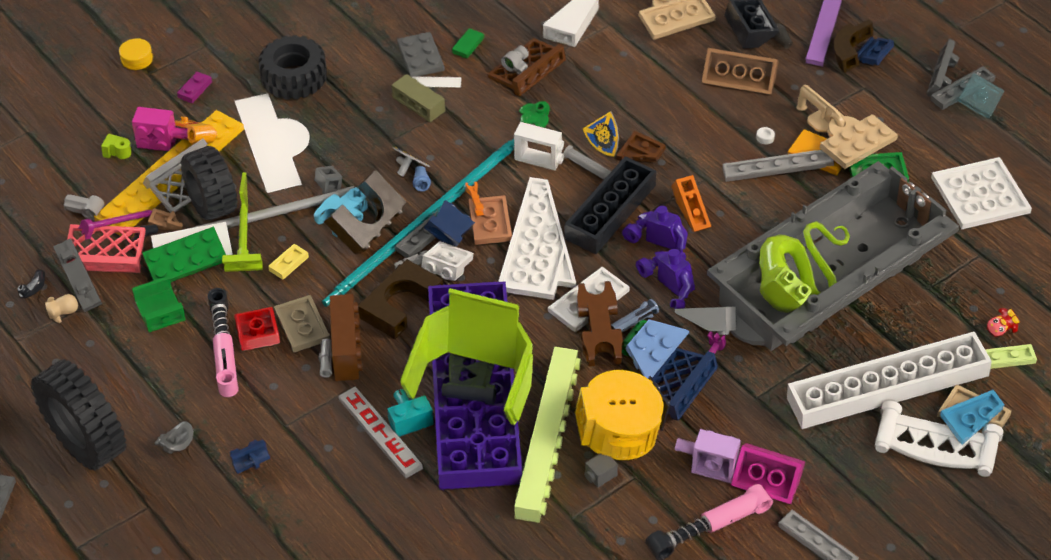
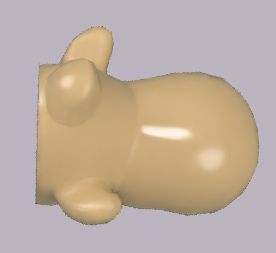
M71 294L61 296L54 300V297H49L47 302H45L49 318L53 319L56 323H61L60 315L72 314L78 308L77 299Z

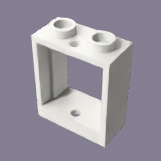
M520 122L514 133L515 160L551 170H556L558 165L562 164L564 158L562 153L564 146L562 133ZM528 141L551 147V154L528 148Z

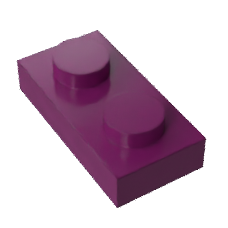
M196 72L177 92L178 98L193 103L212 83V78Z

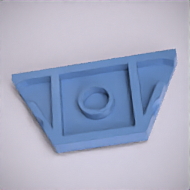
M649 319L625 349L629 356L632 357L636 369H640L644 377L649 378L651 376L653 378L685 339L689 331Z

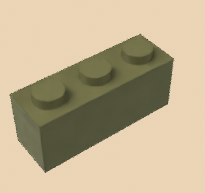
M406 74L392 84V97L427 121L432 122L445 112L444 98L433 92L429 87L418 82L415 78Z

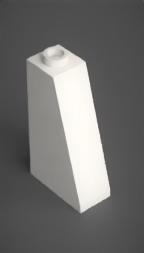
M572 0L544 23L543 38L575 47L596 14L599 0Z

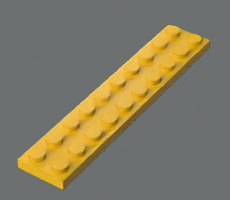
M218 110L202 122L212 125L216 129V139L213 143H207V146L215 147L218 151L223 149L244 130V124ZM182 139L101 209L97 217L94 215V220L100 221L146 210L152 211L161 201L150 188L147 189L143 184L145 177L194 144H191L186 139ZM171 175V181L181 183L182 175ZM159 183L156 185L159 191L167 192V184ZM170 185L169 193H173L178 186ZM143 218L107 226L134 227Z

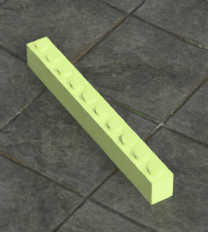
M554 347L515 503V519L540 523L541 515L546 513L547 503L545 498L550 496L551 486H549V481L553 482L555 469L552 468L553 465H557L559 453H556L557 448L561 449L562 437L560 435L561 432H565L566 428L564 418L569 416L570 411L568 401L573 399L574 389H572V385L576 386L577 374L575 372L580 369L581 359L578 358V350Z

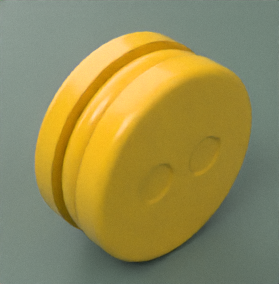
M130 39L119 48L121 63L127 69H144L153 60L151 45L146 40Z

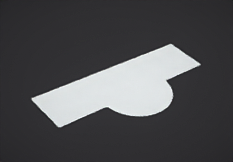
M268 93L235 101L267 193L302 185L292 157L301 153L309 143V132L306 127L292 119H278Z

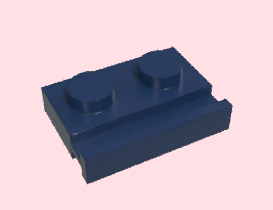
M870 37L857 52L858 60L862 61V63L878 66L894 47V41Z

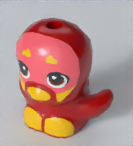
M1000 308L998 312L1001 315L995 316L987 322V330L994 337L1004 335L1010 328L1012 333H1016L1020 323L1014 311L1006 308Z

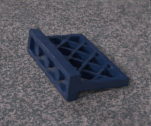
M676 348L652 379L655 383L665 382V385L659 387L661 392L668 390L669 394L663 396L668 400L671 399L668 411L671 419L679 421L716 371L718 365L715 353L707 351L705 355ZM677 355L685 357L684 359L674 362V359L677 357ZM697 360L700 361L698 364L691 366L690 364L691 362ZM684 364H688L689 366L681 370L677 369L678 366ZM672 368L675 369L674 372H671V373H668V374H665V375H664V372H665L666 370H669V369H672ZM691 373L687 378L681 379L680 377L681 375ZM675 377L679 379L678 381L667 383L669 379ZM681 386L678 391L671 393L670 389Z

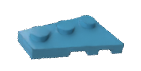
M991 390L941 410L940 416L960 444L963 445L1003 410L1004 403L996 392Z

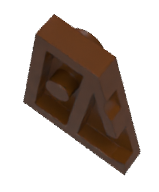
M634 131L617 153L616 158L621 161L626 156L634 161L657 162L665 151L666 145Z

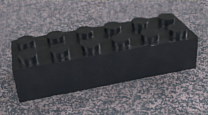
M625 156L565 223L564 239L597 254L655 188L656 170Z

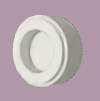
M763 127L758 129L756 139L761 144H770L774 141L775 133L771 128Z

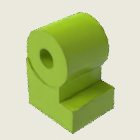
M108 134L101 145L102 155L105 158L110 159L111 155L119 159H127L132 153L130 141L120 136Z

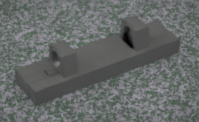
M951 39L946 42L940 51L926 94L929 97L952 82L951 79L945 76L948 66L954 68L958 63L959 57L952 53L955 41Z
M71 238L53 246L84 312L101 305L102 302Z

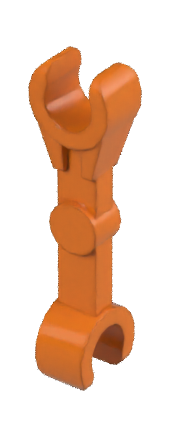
M474 182V186H469L466 183V192L472 197L476 216H483L484 206L477 194L478 183Z

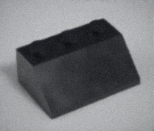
M729 0L724 16L743 49L759 48L779 33V28L762 0Z

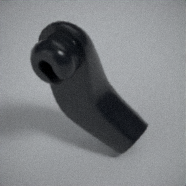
M157 225L139 226L145 228V237L157 234L158 232ZM134 233L130 240L132 242L137 240L140 233Z
M37 270L29 284H23V286L20 285L17 288L21 298H29L43 288L45 271Z

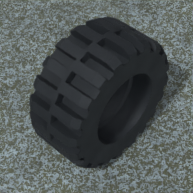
M292 35V37L283 36L282 39L277 38L273 40V43H268L263 48L258 59L263 87L278 98L283 97V99L287 100L289 98L294 100L300 97L306 98L309 94L313 95L316 93L317 89L323 86L327 78L324 50L314 40H308L305 36L298 37L297 35ZM289 66H301L295 69H285Z
M206 146L184 154L180 162L182 177L188 195L198 214L204 220L210 221L234 212L238 203L236 198L237 192L235 191L232 175L220 152L215 147Z

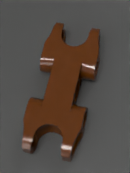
M604 281V291L597 295L589 293L584 283H578V318L588 317L590 331L581 332L583 354L588 366H595V356L600 352L610 353L613 356L614 363L621 364L622 331L621 328L611 329L609 315L618 314L616 293L611 282Z

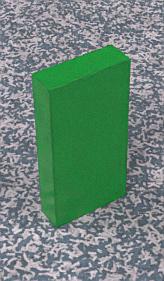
M469 28L452 48V53L468 59L484 39V33Z

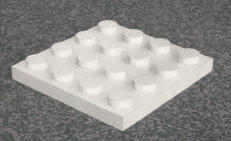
M1000 157L932 173L931 178L961 229L1031 213V206Z

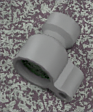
M520 45L514 51L504 55L501 63L506 70H515L518 74H521L528 68V65L523 60L528 57L529 53L524 46Z

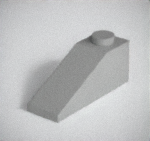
M736 307L675 309L676 314L708 331H717L719 335H729V331L736 330Z

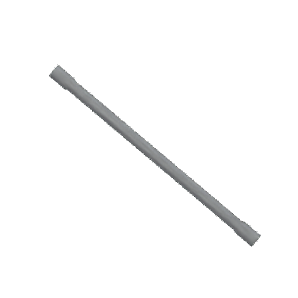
M354 186L248 213V223L321 205L331 195L336 194L342 197ZM240 215L200 226L226 222L227 228L238 226Z

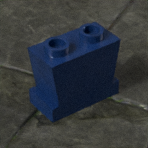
M445 200L437 214L430 218L424 229L441 242L457 247L463 239L462 236L471 229L475 222L468 215L459 211L454 204Z

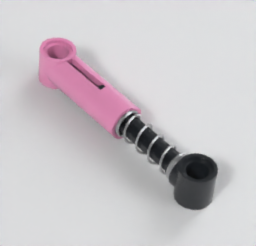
M214 288L209 291L207 297L209 308L213 315V327L215 328L213 349L216 380L219 393L224 397H231L238 392L233 340L227 331L229 326L227 325L228 319L226 316L229 304L226 291L222 288ZM224 363H227V369L224 370Z
M760 484L753 485L745 494L703 513L701 519H695L694 523H687L685 527H679L677 531L672 530L670 533H664L659 530L653 532L647 537L645 543L657 560H664L674 552L677 544H683V541L691 540V537L696 535L700 536V533L704 531L712 533L754 512L757 514L764 513L772 506L773 500Z

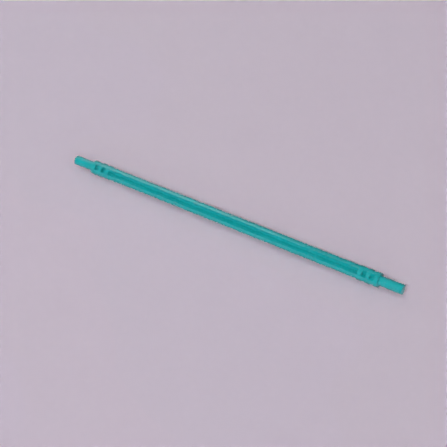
M514 139L507 141L338 284L334 291L322 300V304L327 307L330 305V296L347 293L394 253L395 245L437 212L445 200L449 203L454 202L466 191V183L472 186L474 182L481 179L514 151Z

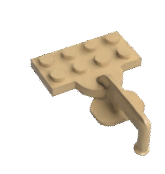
M653 0L651 8L639 11V17L653 40L715 20V14L706 0Z
M808 85L801 87L797 110L804 111L807 109L806 99L819 109L808 116L807 122L816 131L828 133L830 138L821 142L820 149L844 169L897 140L898 134L873 114L861 121L853 117L843 116Z

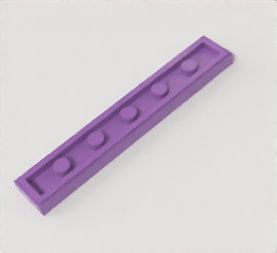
M842 0L823 1L806 57L807 64L823 66Z

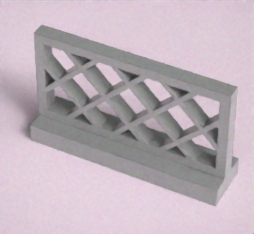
M201 139L148 174L144 179L143 184L145 187L153 191L170 213L178 211L192 201L189 196L182 195L183 187L186 188L183 177L181 178V183L171 181V175H182V171H179L181 170V158L186 153L206 147L207 142L204 139ZM159 183L167 184V192L159 191L156 185ZM170 185L180 187V195L169 193ZM169 197L178 198L179 204L173 208L168 202Z

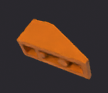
M691 175L675 180L671 185L672 191L693 233L711 228L694 176Z

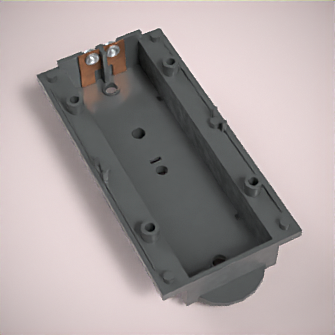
M878 161L808 206L803 205V209L796 214L792 212L790 218L708 269L707 275L720 286L719 304L722 307H736V330H731L730 332L743 342L752 345H765L772 351L781 344L787 346L790 343L796 342L806 332H811L820 326L824 320L890 276H895L905 266H910L919 260L923 254L958 232L959 225L946 216V209L931 197L929 198L925 193H921L919 187H915L913 183L907 182L908 179L893 166L888 169ZM817 221L823 224L837 240H844L845 232L840 228L834 231V228L837 226L847 228L850 238L848 243L842 246L834 245L816 228L810 231L813 241L821 236V240L814 245L835 274L837 283L831 287L828 286V280L807 248L806 252L812 266L815 285L821 293L819 295H810L800 307L789 313L779 312L763 298L760 293L762 281L759 264L760 248L768 237L779 234L798 239L805 247L806 242L803 230L809 223ZM897 221H904L906 224L899 225ZM789 253L784 254L790 270L800 279L793 257Z

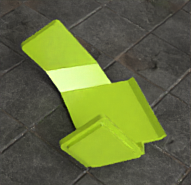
M449 288V305L427 316L423 326L420 327L400 380L401 386L408 397L414 399L427 363L447 352L515 369L517 374L504 407V412L510 424L515 425L520 419L531 388L533 363L532 342L521 323L518 322L519 306Z

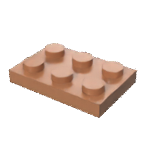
M506 196L479 198L484 206L483 216H476L472 199H469L471 220L475 222L472 226L475 245L511 241L512 233Z

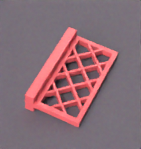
M70 224L67 240L71 238L74 241L75 247L78 245L82 250L78 254L87 271L140 273L145 228L119 226L94 228L92 234L102 232L103 236L96 241L91 237L90 240L93 243L84 248L80 243L85 240V234L77 240L74 238V231H82V229L78 228L80 225ZM115 232L122 235L115 241L109 237ZM133 233H140L139 238L134 242L128 238ZM107 238L111 244L102 249L99 243ZM126 239L130 245L121 250L118 244ZM95 246L100 250L96 255L88 253ZM114 247L119 251L114 256L107 254ZM132 248L137 251L136 257H128L125 253Z

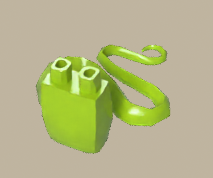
M815 221L806 225L803 234L808 250L828 280V286L831 287L837 283L836 276L814 245L810 231L814 228L818 229L829 241L839 246L847 244L850 235L847 228L837 226L834 228V231L840 228L845 232L844 240H837L823 224ZM782 234L768 237L760 248L759 264L762 273L760 293L774 309L779 312L789 313L800 307L810 295H819L821 292L818 291L815 285L812 266L803 244L798 239ZM789 253L793 257L800 279L790 270L784 254Z

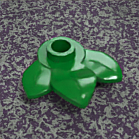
M547 102L529 103L519 109V112L523 114L520 122L535 124V126L545 128L549 122L550 106Z

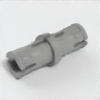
M323 339L321 342L319 362L320 375L322 377H330L333 374L332 340Z

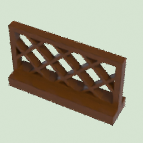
M533 38L524 45L529 53L528 57L523 60V62H529L526 70L521 74H507V72L512 71L506 70L501 63L487 74L488 78L514 89V94L521 96L566 61L564 46L558 44L554 47ZM540 53V55L530 56V54Z

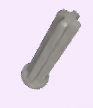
M569 145L563 153L565 159L569 158L602 179H605L611 173L607 168L573 149L572 145Z

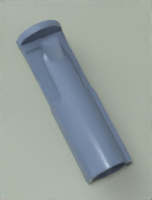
M653 299L647 302L644 301L638 309L611 324V329L621 328V331L624 332L639 321L654 317L653 313H659L658 305Z

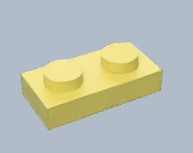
M293 244L268 266L269 271L279 278L285 279L309 258L308 252Z

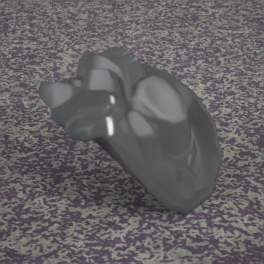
M186 421L180 422L168 433L161 434L155 441V445H161L163 451L172 454L174 451L184 450L193 438L194 431L192 425Z

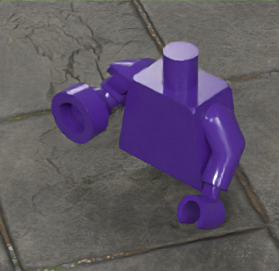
M659 206L654 212L650 211L639 215L636 224H628L622 231L627 241L636 243L642 236V229L646 228L647 242L670 249H678L680 256L686 259L683 249L686 247L688 233L683 227L680 217L669 213L666 206Z
M671 249L669 252H655L656 256L652 260L642 258L636 261V268L644 278L652 275L653 269H656L658 266V280L679 297L670 301V307L675 309L685 308L684 299L688 297L690 292L695 290L691 265L680 256L678 249Z

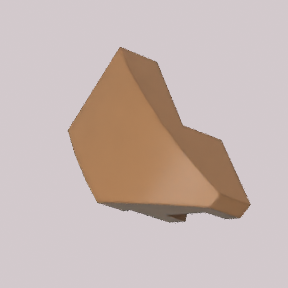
M154 208L148 220V225H157L158 229L179 231L183 227L182 223H179L174 211L168 213Z

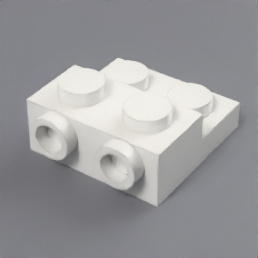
M440 241L423 255L421 267L433 274L440 275L445 280L455 281L463 274L464 267L473 260L474 253Z

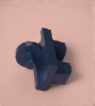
M254 440L249 442L248 447L241 450L237 448L230 452L234 470L237 474L251 467L256 470L260 468V463L270 459L264 440Z

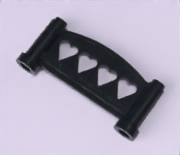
M450 353L449 383L442 385V396L454 399L484 401L485 404L494 405L497 396V386L490 384L495 364L479 360V362L465 366L463 365L466 361L464 356ZM463 370H467L476 376L465 381L459 380L462 377L461 372Z

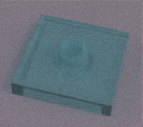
M973 73L958 101L989 119L1004 90Z

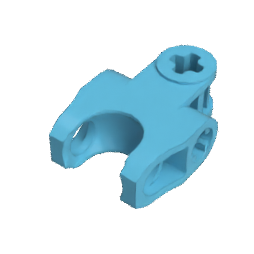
M357 187L352 188L342 197L333 194L315 211L314 220L318 224H323L334 210L343 204L359 221H362V212L368 208L366 196Z

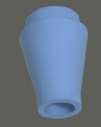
M418 166L415 169L413 186L418 191H426L431 185V180L425 167Z

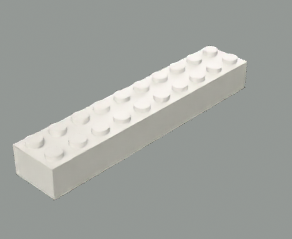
M971 332L789 383L787 400L801 428L804 429L881 407L885 401L899 402L956 386V384L959 385L987 377L990 373L992 361L976 333Z

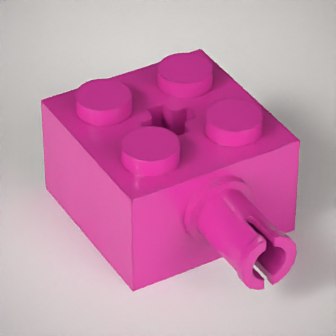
M144 107L137 108L132 120L137 148L170 151L174 147L176 139L188 140L187 129L176 127L173 111Z

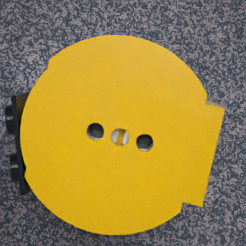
M625 370L604 372L593 378L588 387H581L575 416L581 445H587L596 453L611 456L615 460L639 458L654 447L659 429L663 431L670 403L663 396L659 385L654 382L651 376L646 378L638 373Z

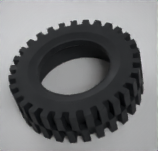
M62 359L32 378L30 382V387L33 391L32 395L36 398L34 400L36 405L40 407L38 408L39 412L44 415L43 419L50 425L49 428L56 434L57 440L61 441L63 447L69 450L70 455L76 457L79 463L82 462L84 467L96 471L126 450V438L123 436L125 433L120 428L122 425L116 419V413L111 410L112 406L109 402H106L104 394L98 391V386L95 383L93 384L91 378L88 375L85 376L84 371L81 368L78 369L76 364Z

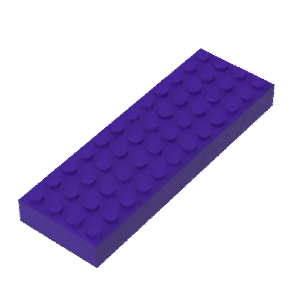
M506 281L428 286L430 315L449 305V288L507 302ZM447 352L432 360L439 489L520 484L522 464L518 421L515 425L510 424L504 412V407L514 382L513 369L494 365L490 384L497 386V396L495 404L488 405L484 401L454 399L442 396V385L449 383L450 353ZM465 357L466 361L463 365L468 366L479 362V360ZM463 370L461 372L462 377L459 380L465 381L476 376L467 370Z

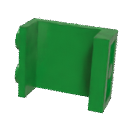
M169 276L132 288L135 303L149 333L186 320L183 306L176 299Z

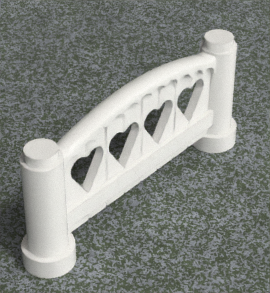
M885 401L882 403L880 411L882 417L875 442L878 452L886 453L889 449H893L903 455L928 464L951 468H976L978 474L983 477H988L993 472L998 443L1002 440L1003 429L1000 426L986 424L983 426L982 433H975L968 441L961 445L947 425L901 415L902 406L895 401ZM908 430L914 442L912 444L906 441L900 442L897 440V437ZM926 435H929L934 448L919 446L917 442ZM946 440H949L955 452L940 451L937 447ZM969 444L975 457L961 456L958 452Z

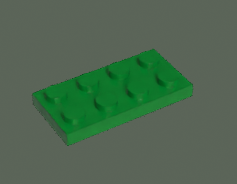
M214 226L142 252L153 281L169 276L170 282L222 263V256L226 255Z

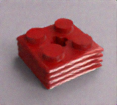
M273 307L234 315L241 350H252L280 343Z

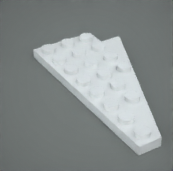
M530 177L499 282L506 281V291L508 293L554 300L557 286L574 288L576 287V280L549 182L545 179Z

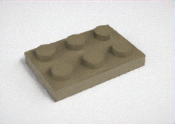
M311 295L274 306L275 314L293 353L321 344L323 339H330V335Z

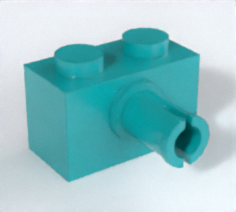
M400 389L402 395H400L398 390L394 392L393 396L398 405L387 408L389 425L398 437L434 425L433 409L425 395L409 400L404 389Z

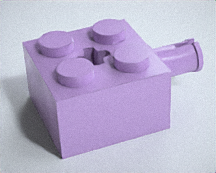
M700 429L696 443L680 438L677 439L675 451L692 454V473L732 483L739 458L740 439Z

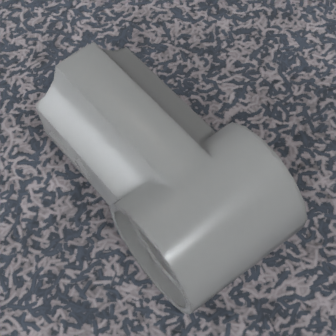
M70 194L66 196L64 203L65 210L81 213L85 218L94 220V215L97 217L100 210L104 207V201L94 195L88 199Z

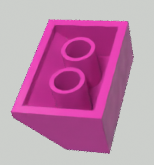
M746 443L741 447L731 485L748 490L753 485L760 484L771 498L791 504L801 479L805 461Z

